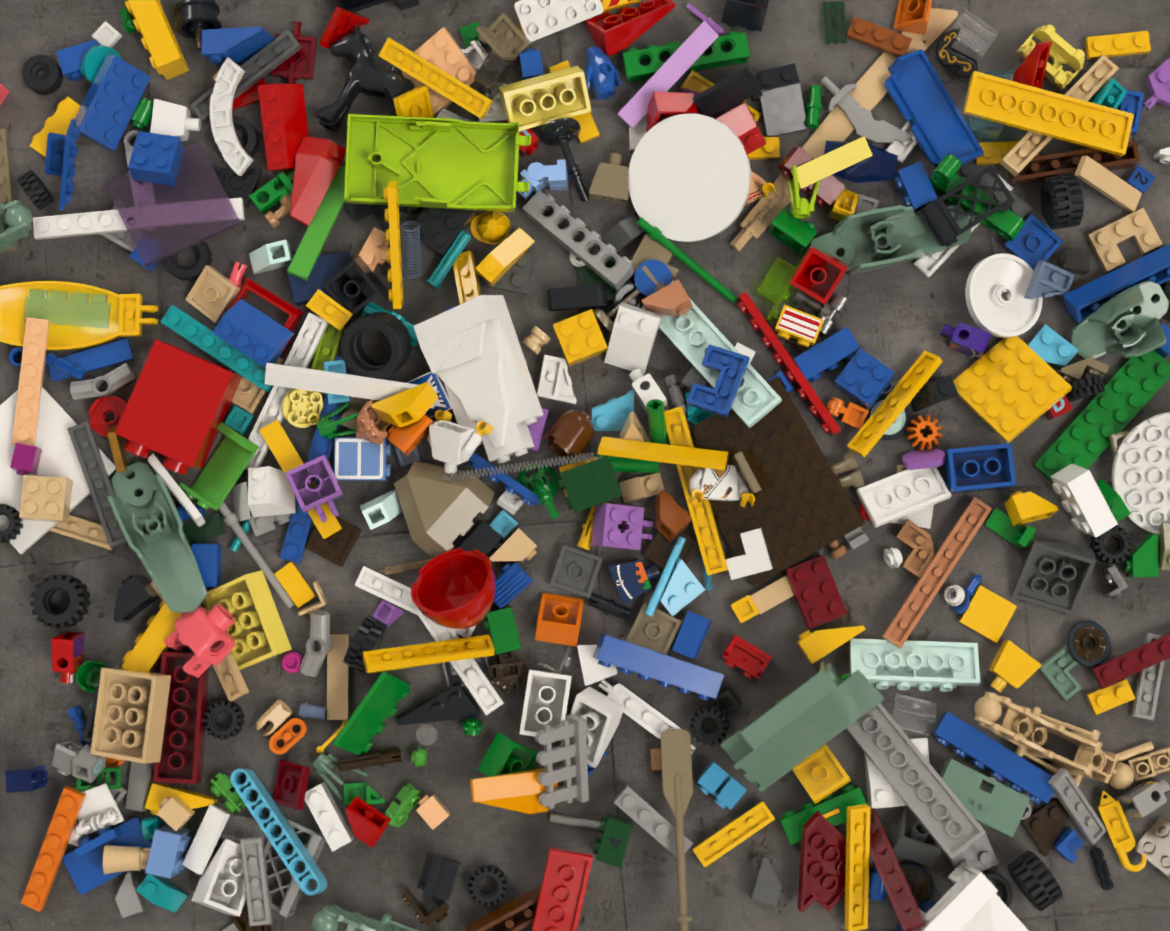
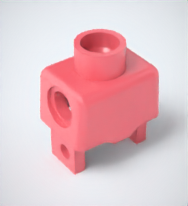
M216 604L210 611L199 606L194 612L183 613L173 623L176 629L164 643L166 646L179 652L185 646H189L195 655L182 668L186 673L199 678L211 664L218 666L234 648L236 642L227 630L233 625L235 618L220 604Z

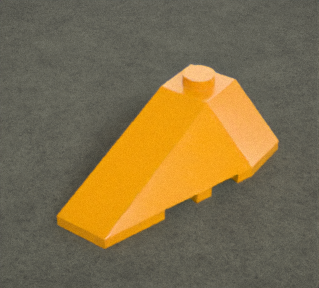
M545 768L471 779L472 802L525 814L547 812L549 809L538 802L539 795L546 792V786L539 784L537 781L538 775L545 771ZM558 783L553 784L554 789L558 788Z

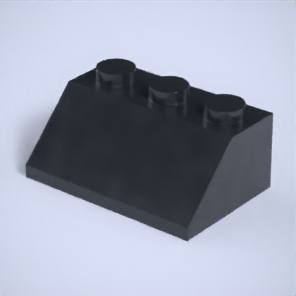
M746 66L692 99L703 115L716 118L743 102L746 103L749 100L754 102L762 98V93L767 91L756 68Z

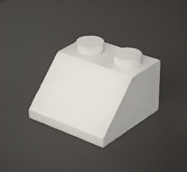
M271 466L248 468V506L253 517L296 513L295 494L282 470Z

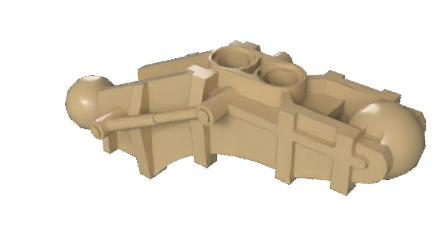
M986 692L975 703L974 711L976 716L974 720L979 722V726L1017 745L1015 754L1022 758L1025 755L1054 773H1057L1061 768L1067 769L1070 775H1074L1072 778L1078 787L1082 777L1109 783L1113 788L1119 790L1128 788L1134 781V773L1129 765L1117 762L1119 757L1117 754L1101 750L1102 743L1098 741L1100 732L1095 729L1090 732L1041 714L1042 710L1039 707H1034L1031 713V709L1016 705L1008 697L1000 696L996 693ZM1002 707L1005 708V711H1004L1003 716H1002V718H1001V720H1000V723H999V724L994 723V722L997 721V720L999 719V717L1001 716ZM1047 732L1079 746L1074 761L1040 747L1047 740ZM1037 757L1045 758V759L1051 761V762H1052V763H1051L1052 765H1050V764H1048V763H1046V762L1040 760V759L1037 758Z

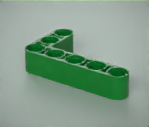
M946 154L930 178L934 192L940 196L945 195L965 182L964 179L957 175L962 163L955 156ZM970 185L966 186L962 196L975 199L977 188ZM961 190L955 193V195H960ZM979 190L977 199L990 201V197ZM949 197L946 200L954 205H958L959 198ZM961 199L960 207L965 212L971 213L974 201ZM976 202L973 214L984 215L987 213L988 204ZM991 205L990 210H992L993 208H995V207H997V206ZM1009 209L1003 213L999 210L981 221L982 224L1009 241H1013L1025 225V221Z

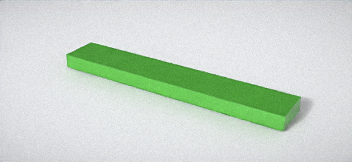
M339 167L293 257L287 270L288 274L305 281L308 280L345 203V167Z

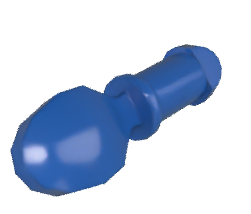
M979 574L972 576L969 585L964 589L965 597L963 602L958 606H954V611L957 614L964 613L970 605L969 597L973 596L974 591L982 580Z

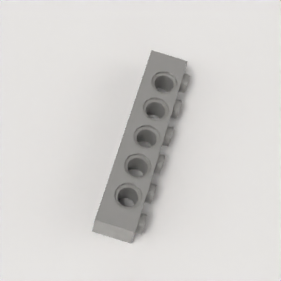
M538 190L522 208L525 215L618 291L634 274L633 263L625 256L621 258L616 253L617 250L610 243L604 244L601 241L600 235L594 230L591 232L585 228L586 224L578 217L574 219L570 216L571 212L565 206L561 205L559 207L555 203L556 200L549 193L546 192L544 194ZM547 211H554L551 216H544ZM563 223L569 224L566 229H559ZM584 236L581 242H575L576 237ZM595 248L600 249L598 254H590L591 250ZM609 261L616 262L611 268L605 267Z

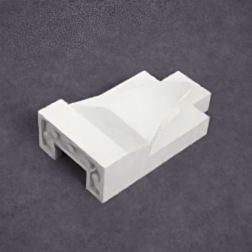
M480 295L415 325L414 329L421 350L432 374H437L444 382L457 424L474 429V433H477L476 424L480 421L493 427L491 434L482 435L483 439L479 444H484L489 462L498 461L500 464L511 460L510 456L512 455L518 457L527 454V449L534 447L527 425L536 423V418L543 416V412L504 296Z
M964 862L948 876L955 885L927 913L919 909L925 926L913 930L1028 931L997 896L996 892L998 890L983 873Z

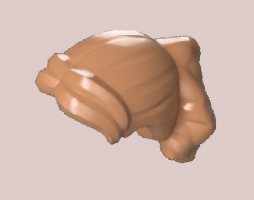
M369 400L361 408L357 416L356 437L380 445L387 437L386 429L390 424L382 421L373 410L372 404L378 402V400Z

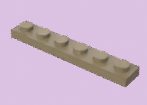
M4 128L0 129V203L7 204L14 201L8 131ZM4 222L6 229H8L9 226ZM18 241L14 243L11 249H4L0 254L19 252Z

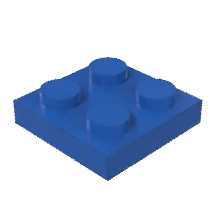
M1031 214L1013 241L1008 240L1003 247L1012 255L1024 260L1035 270L1038 260L1047 261L1063 243V240Z

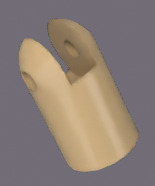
M278 699L257 720L256 730L261 729L268 721L271 724L264 730L263 736L271 735L293 713L292 710L282 700Z

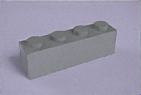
M627 784L613 800L614 804L676 857L675 825ZM684 834V844L686 853L687 850L693 845V842L687 835Z

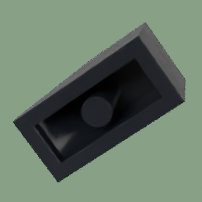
M950 375L923 386L910 402L914 412H918L952 399L959 394Z
M483 520L459 548H462L464 551L477 549L484 554H489L491 551L495 553L503 545L500 542L503 538Z

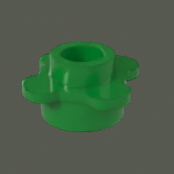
M469 718L462 722L461 729L464 730L466 735H479L483 722L476 718Z

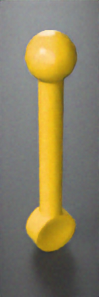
M344 720L342 726L323 745L316 748L318 754L324 752V748L339 735L348 720Z

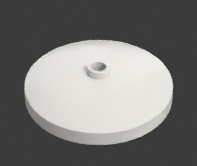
M995 254L981 260L971 270L966 282L965 298L971 317L982 330L1000 338L1014 337L1028 331L1036 323L1042 309L1043 297L1033 300L1024 298L1034 270L1017 256Z

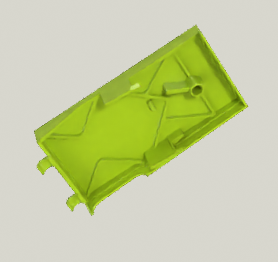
M348 114L345 203L388 205V201H384V188H387L389 181H398L399 206L515 212L516 192L529 191V182H518L519 146L531 145V135H520L518 121L515 123L465 122L459 119Z

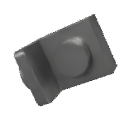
M1108 565L1103 568L1104 580L1109 586L1112 585L1113 587L1103 593L1105 598L1112 597L1116 599L1124 594L1123 590L1128 585L1115 565Z

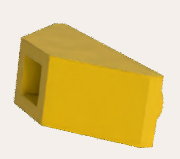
M426 382L373 403L372 408L382 421L402 428L419 421L438 399V395L430 384Z

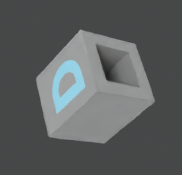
M86 744L72 760V776L92 783L105 768V757L90 754L91 746Z

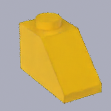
M1022 491L1015 492L1004 503L1013 527L1050 518L1059 510L1056 505L1031 491L1022 493Z

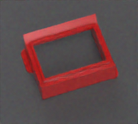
M246 277L242 288L229 309L240 299L245 300L252 291L288 313L290 316L284 327L293 332L304 312ZM293 338L290 339L280 356L284 355Z

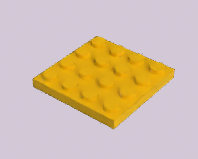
M1018 336L1003 338L985 353L981 360L978 359L953 380L959 394L958 396L1007 444L1072 390V386Z

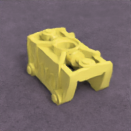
M1048 24L1047 26L1038 27L1015 54H1019L1023 59H1026L1035 47V42L1032 40L1033 36L1041 42L1052 41L1049 56L1053 59L1054 63L1051 65L1047 62L1044 76L1062 92L1083 68L1085 54L1082 50L1073 48L1055 32V28L1052 25ZM1061 64H1068L1076 72L1073 74L1070 71H1063Z

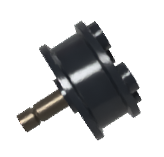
M182 0L173 8L174 15L177 17L175 31L181 36L195 38L197 51H201L202 30L222 29L221 22L217 17L220 14V7L215 0Z

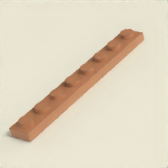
M972 497L881 637L897 648H902L992 510L991 507L978 498Z

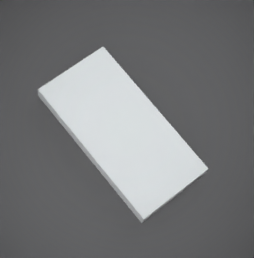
M937 467L916 470L907 469L861 487L856 491L875 528L947 500L952 496Z

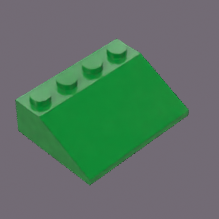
M392 670L383 671L332 744L357 755H361L363 751L367 753L374 744L371 740L375 734L379 736L386 727L384 722L387 717L392 718L398 710L396 705L399 700L402 699L404 701L411 692L409 689L411 683Z

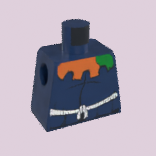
M642 560L608 567L621 605L651 589L649 580L661 576L656 564L644 568Z

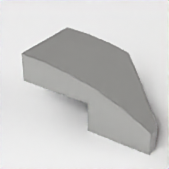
M132 871L126 872L115 897L122 918L144 910V905L136 891L137 883Z

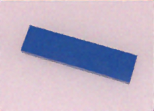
M128 338L61 357L76 365V367L84 369L86 373L135 359ZM47 364L52 382L73 377Z

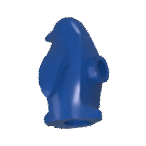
M591 46L586 52L587 65L584 70L587 90H589V87L591 88L594 100L609 99L616 93L615 84L618 87L621 85L618 71L600 47Z

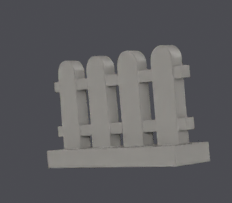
M571 714L567 715L565 720H561V725L554 727L544 725L543 730L538 731L535 735V741L544 745V751L537 754L536 761L545 766V771L538 775L537 781L539 784L546 786V792L539 795L538 802L548 809L555 808L554 804L563 801L568 804L572 803V798L581 803L589 801L585 719ZM562 740L561 746L551 747L552 742ZM563 760V766L552 767V763ZM564 781V786L554 789V783Z

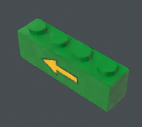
M849 784L842 787L841 792L837 794L832 793L816 804L813 801H809L801 805L802 809L785 811L782 813L783 817L778 819L790 845L801 841L802 826L816 811L824 816L833 826H837L847 821V807L867 803L860 787Z

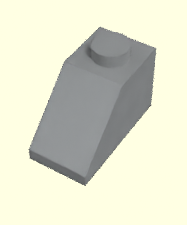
M72 741L57 743L52 766L56 767V771L62 775H72V760L83 747Z

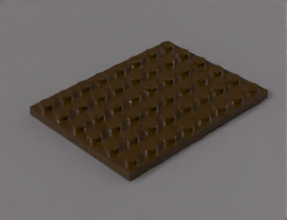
M778 376L767 383L781 397L782 402L750 429L732 409L728 418L713 414L690 428L695 448L728 452L726 465L735 466L732 457L741 451L762 489L753 494L755 496L753 506H751L750 502L746 501V506L741 507V498L738 501L709 500L715 521L735 556L746 554L740 533L762 528L773 569L747 576L753 587L865 524Z

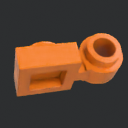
M836 397L829 400L826 409L831 416L838 418L842 414L840 422L857 430L861 429L869 410L852 402H849L845 408L843 406L845 402Z

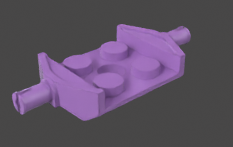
M1170 57L1146 78V87L1151 95L1142 106L1144 108L1149 104L1145 108L1147 111L1157 103L1170 108Z

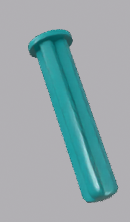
M464 230L460 231L430 278H426L427 282L438 289L441 288V282L471 239L469 233Z

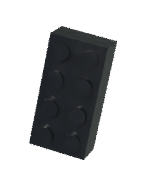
M425 207L415 221L420 225V243L443 258L460 231H465L480 210Z

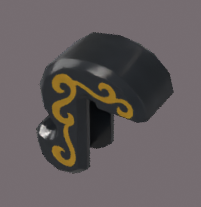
M954 27L947 30L938 40L935 50L936 58L943 66L959 67L956 72L957 76L969 78L972 72L977 70V60L952 48L961 28Z

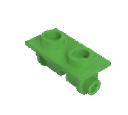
M220 772L214 777L217 780L216 782L213 779L210 780L209 790L215 797L218 798L220 796L225 802L223 805L230 813L234 812L238 815L241 811L239 807L241 806L244 809L246 805L236 790L233 793L230 792L233 785L229 777Z
M409 782L407 785H403L396 796L401 803L398 804L393 801L384 813L385 816L391 819L389 825L398 828L407 821L410 811L418 805L424 792L414 789L415 786Z

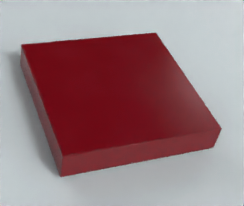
M280 759L273 794L274 802L296 810H303L310 767Z

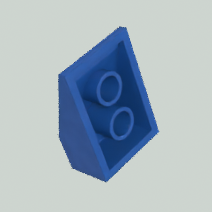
M261 26L202 30L201 55L207 58L209 62L218 66L219 69L227 57L236 64L241 65L276 38Z

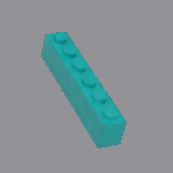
M174 305L170 306L160 321L162 324L268 393L271 392L274 385L265 384V367L213 334L211 329Z

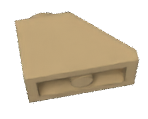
M518 528L489 559L492 562H523L525 559L529 561L537 553L535 549L538 546Z

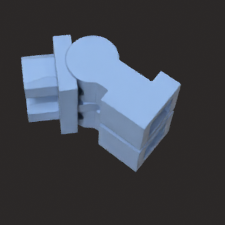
M565 159L557 160V165L547 166L534 162L529 165L527 171L524 169L520 173L522 178L520 182H529L528 192H518L526 201L534 193L536 194L538 190L542 192L541 189L549 186L550 190H568Z

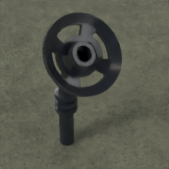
M572 118L556 119L542 128L540 139L546 145H560L568 166L567 171L569 176H571L570 179L574 181L582 202L587 201L590 198L581 178L582 173H579L581 170L578 169L579 165L575 163L568 144L579 135L581 131L580 124ZM571 127H574L576 129L575 133H573Z

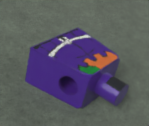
M959 322L957 328L945 324L940 336L951 340L950 348L975 360H981L991 334Z

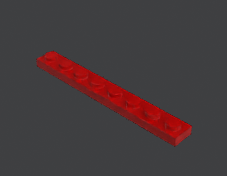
M747 292L741 294L737 299L738 308L743 314L747 313L751 319L749 320L751 327L755 331L758 330L762 335L760 339L764 346L771 348L774 353L772 356L778 365L782 364L786 370L784 373L791 383L794 382L797 386L796 392L802 400L806 399L810 405L808 407L810 413L814 417L817 416L822 422L820 427L826 435L830 434L832 437L841 431Z

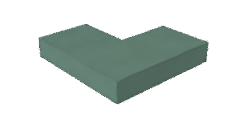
M1066 643L1043 662L1038 670L1064 701H1067L1082 689L1069 672L1078 662L1070 655Z

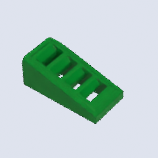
M121 767L104 768L101 772H106V783L109 789H121ZM101 772L97 776V785H92V783L88 782V786H84V780L76 777V790H88L101 785ZM110 772H114V785H110Z

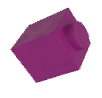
M16 443L10 468L15 470L17 475L23 476L30 473L37 475L42 450L35 446Z

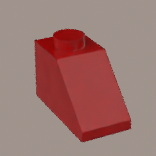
M355 796L345 810L354 836L371 848L375 846L391 821L390 818L357 796Z

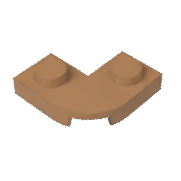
M907 519L895 536V538L912 548L901 567L917 578H920L934 557V545L931 536L926 531Z

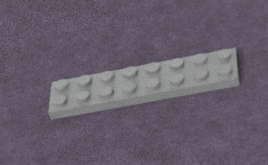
M881 703L877 704L846 728L847 732L951 861L986 834Z

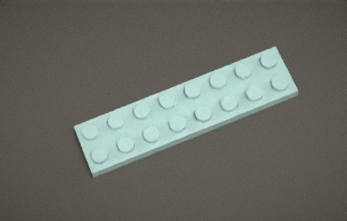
M691 300L693 307L690 308L688 313L676 317L663 315L659 329L714 389L720 372L702 366V361L709 344L732 352H739ZM748 363L731 409L750 429L780 404L782 399Z

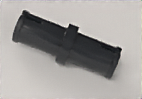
M592 593L588 602L589 606L604 611V614H611L626 622L632 610L615 603L613 599L608 600L595 593Z

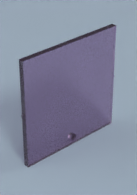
M200 141L184 148L175 186L135 181L130 172L105 183L145 267L241 224Z

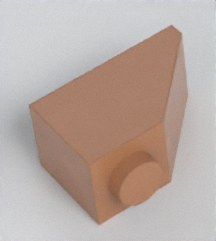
M679 280L641 300L646 310L671 317L682 316L693 307Z

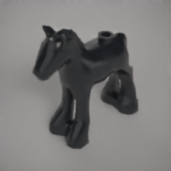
M355 25L354 30L350 34L330 46L331 54L335 57H353V64L346 75L345 84L338 99L333 104L320 108L316 115L320 119L319 124L333 132L338 130L359 93L362 92L369 96L386 98L391 109V116H397L393 99L414 89L412 81L401 75L402 71L399 68L391 66L390 69H386L375 64L371 40L366 34H362L360 28Z

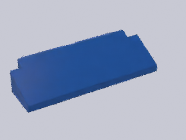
M920 49L898 57L887 68L891 75L885 80L884 85L903 118L909 121L911 131L929 162L937 167L946 154H951L958 158L962 166L981 157L984 151L924 51Z

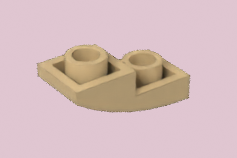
M1170 747L1152 751L1128 760L1133 770L1135 781L1169 771Z

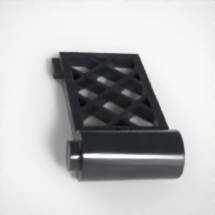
M990 165L939 199L919 210V213L940 246L945 245L948 248L958 241L956 238L973 226L999 210L1003 213L1013 207L1011 203L1014 199L993 166ZM988 172L995 179L993 187L981 185L982 176ZM977 179H979L978 184L973 183L974 181H976ZM966 186L977 187L975 199L962 196ZM979 188L992 190L990 201L977 199ZM961 190L960 195H955V193ZM994 190L1003 192L1008 200L1001 204L992 202ZM949 197L959 198L956 210L947 208L943 201ZM961 199L974 201L971 213L959 211ZM976 202L988 204L987 213L984 215L973 214ZM991 205L997 206V207L993 208L992 210H990ZM950 212L955 213V218H953ZM958 214L970 216L969 224L960 229L956 222ZM972 217H977V219L972 222Z

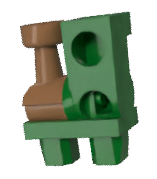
M295 169L287 174L281 172L277 177L249 196L273 228L280 224L279 219L290 213L291 193L293 192L294 182L293 173ZM279 202L281 206L272 213L269 209Z

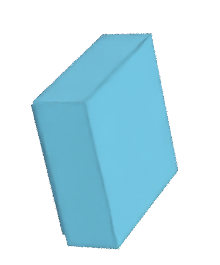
M502 510L489 526L505 539L519 523Z

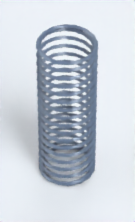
M408 221L400 225L402 274L406 278H417L421 275L420 225L416 222ZM405 225H414V226H416V227H418V228H415V227H404V228H402V227L405 226ZM407 270H417L415 272H406ZM419 271V273H417V274H415V275H406V274H405V273H416V272Z

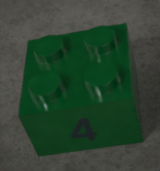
M607 813L606 818L602 817L599 826V832L602 834L600 839L596 838L593 847V853L596 854L597 861L621 868L633 828L632 820Z

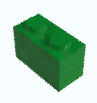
M512 607L488 612L487 617L484 618L486 630L491 631V641L496 655L521 649Z

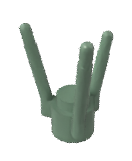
M322 753L312 766L337 797L342 799L341 793L327 777L329 774L340 785L344 784L332 771L335 766L332 762L337 763L339 759L331 753L328 756ZM361 769L352 770L365 777L368 775L367 772Z

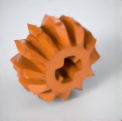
M919 415L917 416V421H910L913 427H908L906 431L912 433L907 436V439L913 438L915 440L911 446L914 447L919 443V450H923L925 446L928 450H931L932 444L935 446L939 444L936 438H942L943 434L937 433V431L942 429V426H935L938 421L936 418L930 422V415H926L924 419ZM924 428L927 429L926 432H929V435L925 437L922 436L923 433H920Z

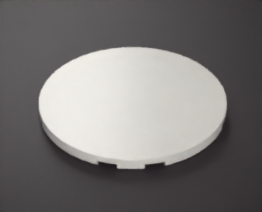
M680 114L657 123L639 141L629 165L628 188L632 204L639 217L645 219L653 227L659 228L662 231L661 234L666 238L684 242L701 241L721 233L739 216L749 195L751 167L742 142L728 126L705 115Z
M1170 412L1152 416L1134 427L1120 444L1112 466V487L1120 495L1131 514L1128 517L1139 527L1156 535L1160 533L1161 522H1170Z

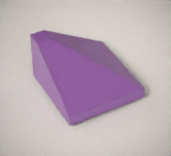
M382 599L372 617L389 626L403 615L404 611L389 601Z

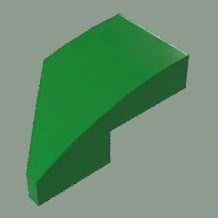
M365 782L343 784L344 806L349 805L355 796L367 804L385 803V799Z

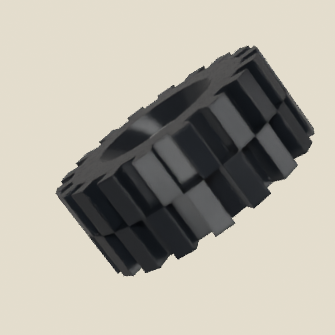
M370 615L366 616L346 651L343 663L360 672H364L366 667L363 661V652L378 649L388 625Z

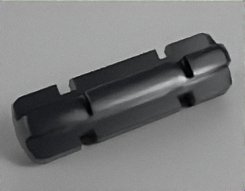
M1091 849L1090 855L1094 860L1093 864L1098 879H1101V888L1103 890L1114 888L1113 881L1109 878L1111 875L1106 860L1103 859L1102 849Z

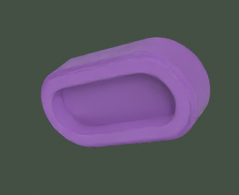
M940 449L907 452L902 456L903 466L909 470L939 467L945 463V453Z

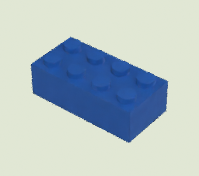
M106 55L75 117L76 126L80 127L79 135L106 150L115 151L151 76L115 55Z

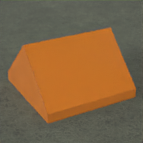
M899 0L893 29L925 35L932 0Z

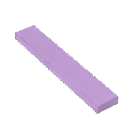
M703 21L617 114L633 128L648 112V104L653 92H667L719 35Z

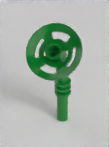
M540 463L538 473L532 474L528 478L525 476L530 471L528 465L527 471L524 468V471L519 473L517 482L521 485L525 483L527 489H529L528 483H531L534 489L532 492L539 498L540 505L546 507L552 519H556L559 513L552 502L559 486L556 473L551 467L548 466L546 468L545 464L544 468H542ZM545 471H547L551 475L553 479V484H550V480L548 476L545 474ZM542 476L545 477L547 484H544Z

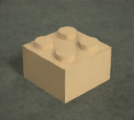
M23 475L19 518L29 521L69 523L73 481L61 477Z

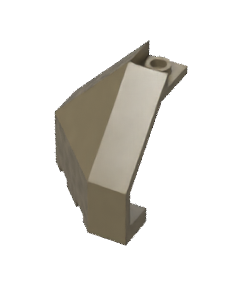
M413 461L410 470L404 474L403 478L396 481L394 486L412 541L434 558L454 547L452 542L460 534L464 536L475 524L472 522L479 512L484 513L489 508L495 493L477 476L474 478L473 473L471 479L468 474V479L464 475V480H462L463 471L457 470L456 481L452 477L450 482L451 474L444 472V467Z

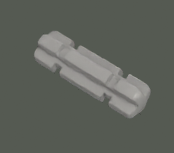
M676 375L665 377L666 385L669 386L668 391L672 403L675 405L674 408L683 406L685 413H687L686 405L683 404L684 399L680 387L677 385Z

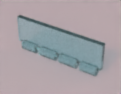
M31 289L30 297H26L24 322H26L28 317L50 320V324L109 329L111 304L107 303L108 296L104 294H91V302H89L88 293L71 292L70 299L68 300V292L50 290L49 298H47V290Z

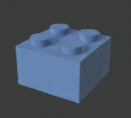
M169 825L156 829L145 873L171 879L179 874L181 870L183 871L185 869V866L182 865L185 859V851L192 839L189 836L190 830L181 828L175 831Z

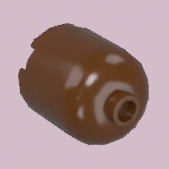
M567 410L542 435V439H548L549 443L547 446L558 456L563 458L564 455H568L571 462V455H573L575 461V454L579 458V454H582L594 438L595 428L591 423L592 418L584 411L580 413L576 410Z

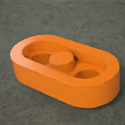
M301 718L289 720L270 738V750L275 754H284L306 735V722ZM294 725L300 726L298 733L293 730ZM279 739L284 740L283 747L278 746L277 742Z

